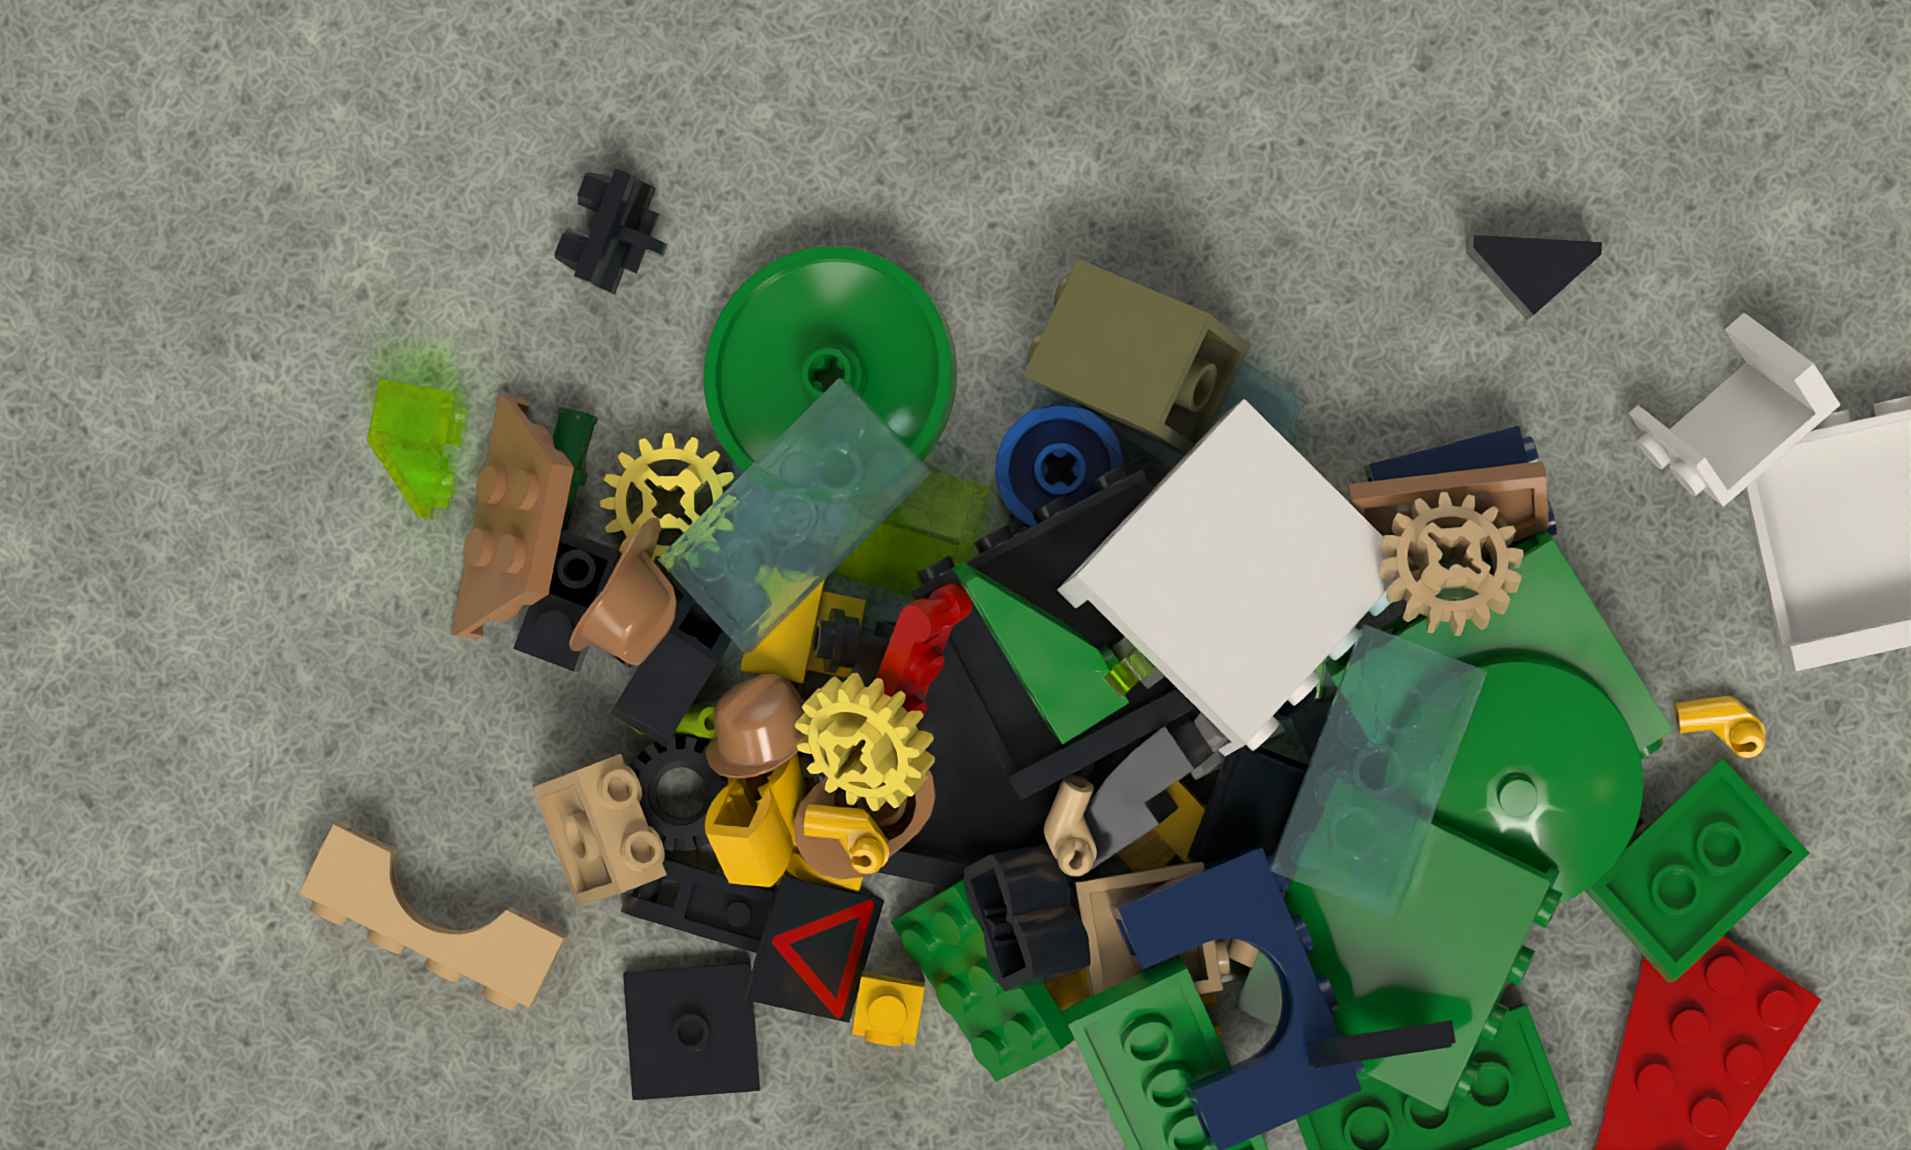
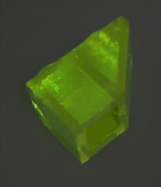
M379 378L367 442L415 515L420 518L436 521L439 508L449 510L452 504L457 474L456 472L447 471L451 446H463L468 427L469 410L459 408L462 396L456 393Z

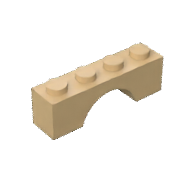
M343 822L332 825L299 894L313 900L309 908L311 912L341 926H344L347 918L370 929L366 937L369 941L393 953L401 954L404 947L412 949L428 957L424 967L429 971L455 983H458L461 976L464 975L484 985L485 987L481 995L503 1008L516 1011L519 1003L528 1008L535 1004L569 936L568 934L514 907L505 910L491 923L476 929L450 930L436 926L422 918L410 906L403 895L397 873V849Z

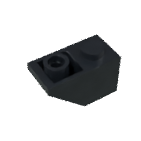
M561 529L549 593L533 605H529L513 649L565 669L580 672L589 646L580 651H572L569 641L581 617L606 586L616 567L620 551Z
M689 587L676 607L675 620L670 630L644 662L640 664L610 713L665 747L744 620Z

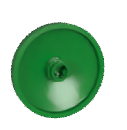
M840 246L814 247L787 254L770 262L748 278L731 296L720 313L708 342L704 363V394L708 414L717 437L730 457L742 470L762 485L794 499L811 503L837 504L862 500L877 495L905 479L926 459L939 441L952 412L957 386V358L952 334L944 314L926 288L905 270L881 256L860 249Z
M1525 656L1494 657L1462 666L1432 683L1412 702L1397 723L1385 752L1381 776L1382 795L1544 873H1547L1551 867L1561 870L1553 886V889L1563 893L1559 904L1591 887L1619 859L1634 833L1640 815L1644 785L1643 768L1635 738L1627 722L1608 696L1589 679L1572 669L1548 660Z

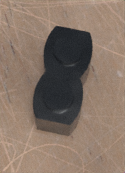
M1048 843L990 854L964 868V883L970 907L978 923L985 930L984 941L988 962L995 979L1005 992L1062 980L1091 965L1088 933L1077 912L1070 905L1068 874L1059 868L1058 859L1054 857Z

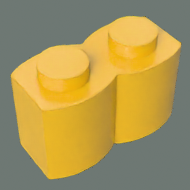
M798 753L774 770L764 774L738 779L727 777L728 785L720 791L711 803L705 819V832L730 884L771 887L785 872L793 852L794 821L799 805L812 790L808 777H804L801 774Z

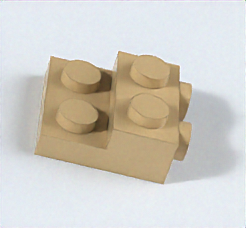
M621 754L532 787L576 907L623 893L666 876L662 864L665 857L662 841L655 829L648 826L639 803L642 798L639 780L635 772L629 766H625Z
M1184 862L1072 882L1077 914L1089 937L1091 965L1086 968L1090 997L1171 959L1168 958L1145 969L1134 967L1109 906L1203 867V862ZM1224 939L1213 940L1178 954L1182 957L1198 994L1223 990L1221 975L1229 974L1230 971L1229 956Z

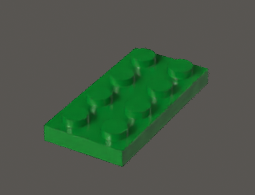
M1180 955L1061 1010L1127 1150H1213L1206 1143L1183 1086L1228 1068L1231 1065ZM1262 1134L1225 1150L1269 1149Z
M1525 1003L1509 1008L1493 1043L1482 1038L1472 1059L1482 1064V1068L1467 1099L1465 1100L1455 1095L1444 1112L1364 1072H1359L1356 1076L1362 1091L1296 1119L1307 1150H1507L1571 1126L1572 1123L1529 1008Z

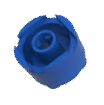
M1046 406L1035 409L1021 417L1004 436L998 450L995 465L996 485L1007 510L1020 523L1029 528L1036 524L1031 513L1032 511L1065 494L1071 505L1092 495L1094 491L1089 482L1124 464V458L1116 435L1100 417L1086 409L1074 406ZM1050 455L1058 461L1066 455L1071 457L1075 464L1070 473L1075 482L1067 486L1064 482L1059 481L1050 486L1044 480L1049 470L1043 462L1044 459Z

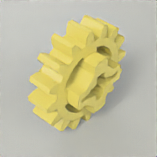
M665 433L661 449L655 450L653 445L646 438L639 440L642 456L636 460L623 452L617 456L621 465L626 470L622 476L606 474L604 481L617 489L615 497L600 500V507L616 511L617 519L607 524L605 529L608 534L620 533L622 531L625 533L627 538L622 542L619 549L622 554L634 535L650 518H658L660 520V532L663 529H681L691 539V541L677 546L656 544L651 559L655 562L657 556L664 557L667 572H676L679 557L686 556L694 568L701 566L699 550L704 546L718 554L723 550L715 535L719 529L730 532L735 531L736 525L725 518L724 514L725 509L740 506V499L725 495L724 487L730 485L736 478L732 472L716 474L714 468L721 459V455L717 451L709 453L702 459L697 456L700 440L691 437L686 443L684 450L677 449L674 435L672 433ZM666 460H677L690 464L678 476H659L649 467ZM650 481L657 487L664 488L670 492L676 491L679 487L683 489L685 494L681 498L680 503L685 509L684 513L692 520L691 525L684 519L677 518L669 513L661 519L657 516L655 512L659 509L661 503L655 497L657 493L648 485ZM707 482L713 495V509L708 523L698 514L697 494ZM633 483L642 492L643 512L634 523L631 521L628 510V497Z
M852 673L844 683L836 676L832 677L804 703L801 708L805 713L796 721L795 728L806 735L797 744V749L803 753L813 755L815 760L808 766L807 770L810 774L823 772L828 777L825 784L827 792L831 793L840 787L846 791L847 804L854 806L861 797H865L870 809L878 811L886 801L893 808L899 807L907 796L912 797L928 778L926 772L934 764L935 757L925 751V749L934 738L933 734L918 731L916 724L924 716L921 711L907 712L902 707L906 694L899 691L891 698L884 694L882 679L876 678L869 687H864L859 674Z

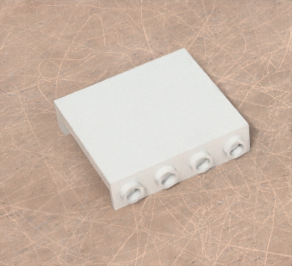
M1911 396L1873 404L1875 417L1853 422L1851 421L1849 409L1831 413L1744 489L1785 671L1796 672L1911 646Z
M1243 399L1214 424L1061 585L1058 591L1075 608L1089 600L1228 738L1218 749L1224 756H1227L1244 745H1247L1254 751L1277 729L1280 722L1273 715L1287 700L1293 706L1296 705L1318 684L1321 677L1314 670L1328 655L1335 661L1358 640L1362 633L1355 625L1368 611L1377 616L1391 603L1387 601L1386 594L1388 587L1395 580L1379 578L1378 571L1381 561L1389 558L1380 552L1384 537L1277 430Z

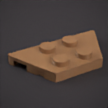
M499 394L485 467L481 470L476 483L478 502L472 530L468 533L464 542L463 556L465 566L451 635L477 640L483 636V624L490 620L506 622L517 615L525 604L533 605L549 593L574 467L563 451L556 450L553 437L545 426L530 423L525 416L530 405L524 399Z

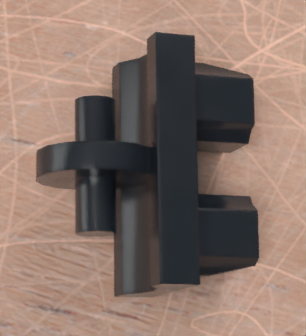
M616 168L612 176L586 173L577 194V204L598 213L590 235L570 228L562 233L554 253L555 259L574 270V277L596 288L616 294L624 270L637 274L645 252L664 257L668 244L651 237L660 214L648 209L656 188L636 179V176Z

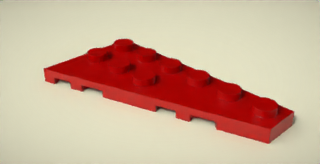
M1722 936L1684 974L1671 983H1668L1642 955L1629 1012L1626 1016L1602 1110L1603 1114L1592 1150H1725L1822 1000Z

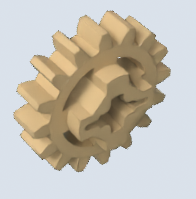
M1447 492L1440 493L1437 506L1434 509H1430L1421 498L1415 500L1411 511L1413 520L1398 513L1394 518L1391 528L1395 535H1385L1380 552L1389 558L1381 561L1378 571L1379 578L1395 580L1388 587L1387 601L1396 602L1404 599L1407 602L1403 619L1409 622L1419 614L1428 617L1426 628L1427 632L1431 634L1436 631L1440 621L1450 623V629L1454 636H1461L1465 621L1471 619L1480 630L1487 628L1491 618L1489 608L1503 615L1511 601L1507 593H1517L1522 576L1513 570L1520 567L1524 557L1523 550L1507 548L1513 541L1516 532L1515 528L1512 525L1497 529L1494 526V522L1499 510L1492 506L1482 515L1475 512V496L1469 494L1464 499L1461 507L1452 506ZM1484 546L1487 548L1493 562V576L1489 573L1491 567L1482 560L1481 549ZM1408 552L1413 555L1411 561L1420 568L1421 578L1417 583L1409 569ZM1454 558L1462 564H1454L1448 570L1442 567L1440 562L1447 564ZM1453 599H1461L1460 601H1449Z

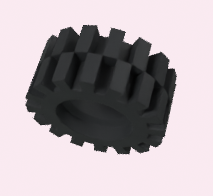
M676 735L670 738L665 747L657 742H653L645 747L629 765L635 772L641 786L642 798L639 803L648 826L654 828L658 833L666 850L689 851L710 843L705 832L706 815L715 797L728 785V778L719 775L710 768L706 755L710 742L705 739ZM674 768L691 769L705 783V803L700 811L693 816L686 818L671 816L662 809L658 802V783L666 772Z

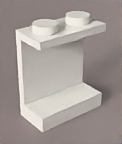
M1745 313L1732 322L1725 331L1746 363L1673 427L1668 429L1639 405L1628 413L1643 434L1636 442L1654 465L1659 469H1663L1666 465L1670 464L1672 474L1689 493L1696 496L1703 490L1723 507L1840 406L1839 401L1812 361Z

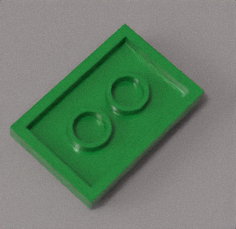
M1722 758L1708 768L1628 843L1619 859L1609 871L1595 884L1586 889L1585 892L1668 983H1671L1684 974L1804 860L1810 852Z
M964 878L910 908L890 922L901 938L903 949L911 959L917 962L936 991L941 1007L948 1014L952 1015L971 1044L974 1057L988 1070L995 1082L1062 1050L1075 1040L1063 1013L1044 984L1007 992L1000 987L988 962L984 941L985 930L978 923L972 912L966 894Z

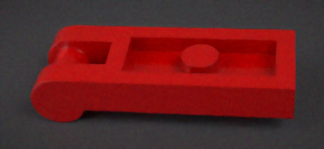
M952 582L945 584L933 591L929 599L921 598L904 607L900 613L876 678L883 680L884 694L892 698L899 691L906 694L902 707L907 712L921 711L923 715L925 714L927 705L923 701L930 683L937 677L944 666L945 657L942 655L951 629L954 624L965 619L971 613V598L961 585Z

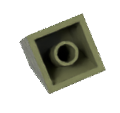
M1077 259L1072 272L1064 276L1056 289L1054 296L1055 308L1044 331L1040 332L1033 339L1027 353L1028 366L1023 376L1052 394L1186 455L1213 427L1251 344L1210 313Z

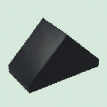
M1473 235L1467 240L1466 253L1522 316L1528 319L1535 315L1601 256L1602 242Z

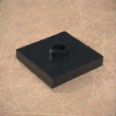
M751 962L623 972L632 1101L761 1090L754 1002L744 1000L752 971Z

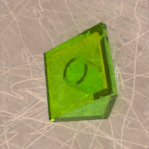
M918 466L905 479L891 488L868 498L851 500L832 573L913 597L910 590L921 584L916 572L951 555L955 565L969 559L990 487Z

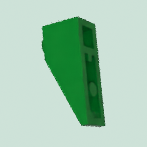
M964 561L952 568L1045 724L1062 745L1129 703L1118 685L1119 682L1127 678V675L1107 644L1097 649L1078 630Z

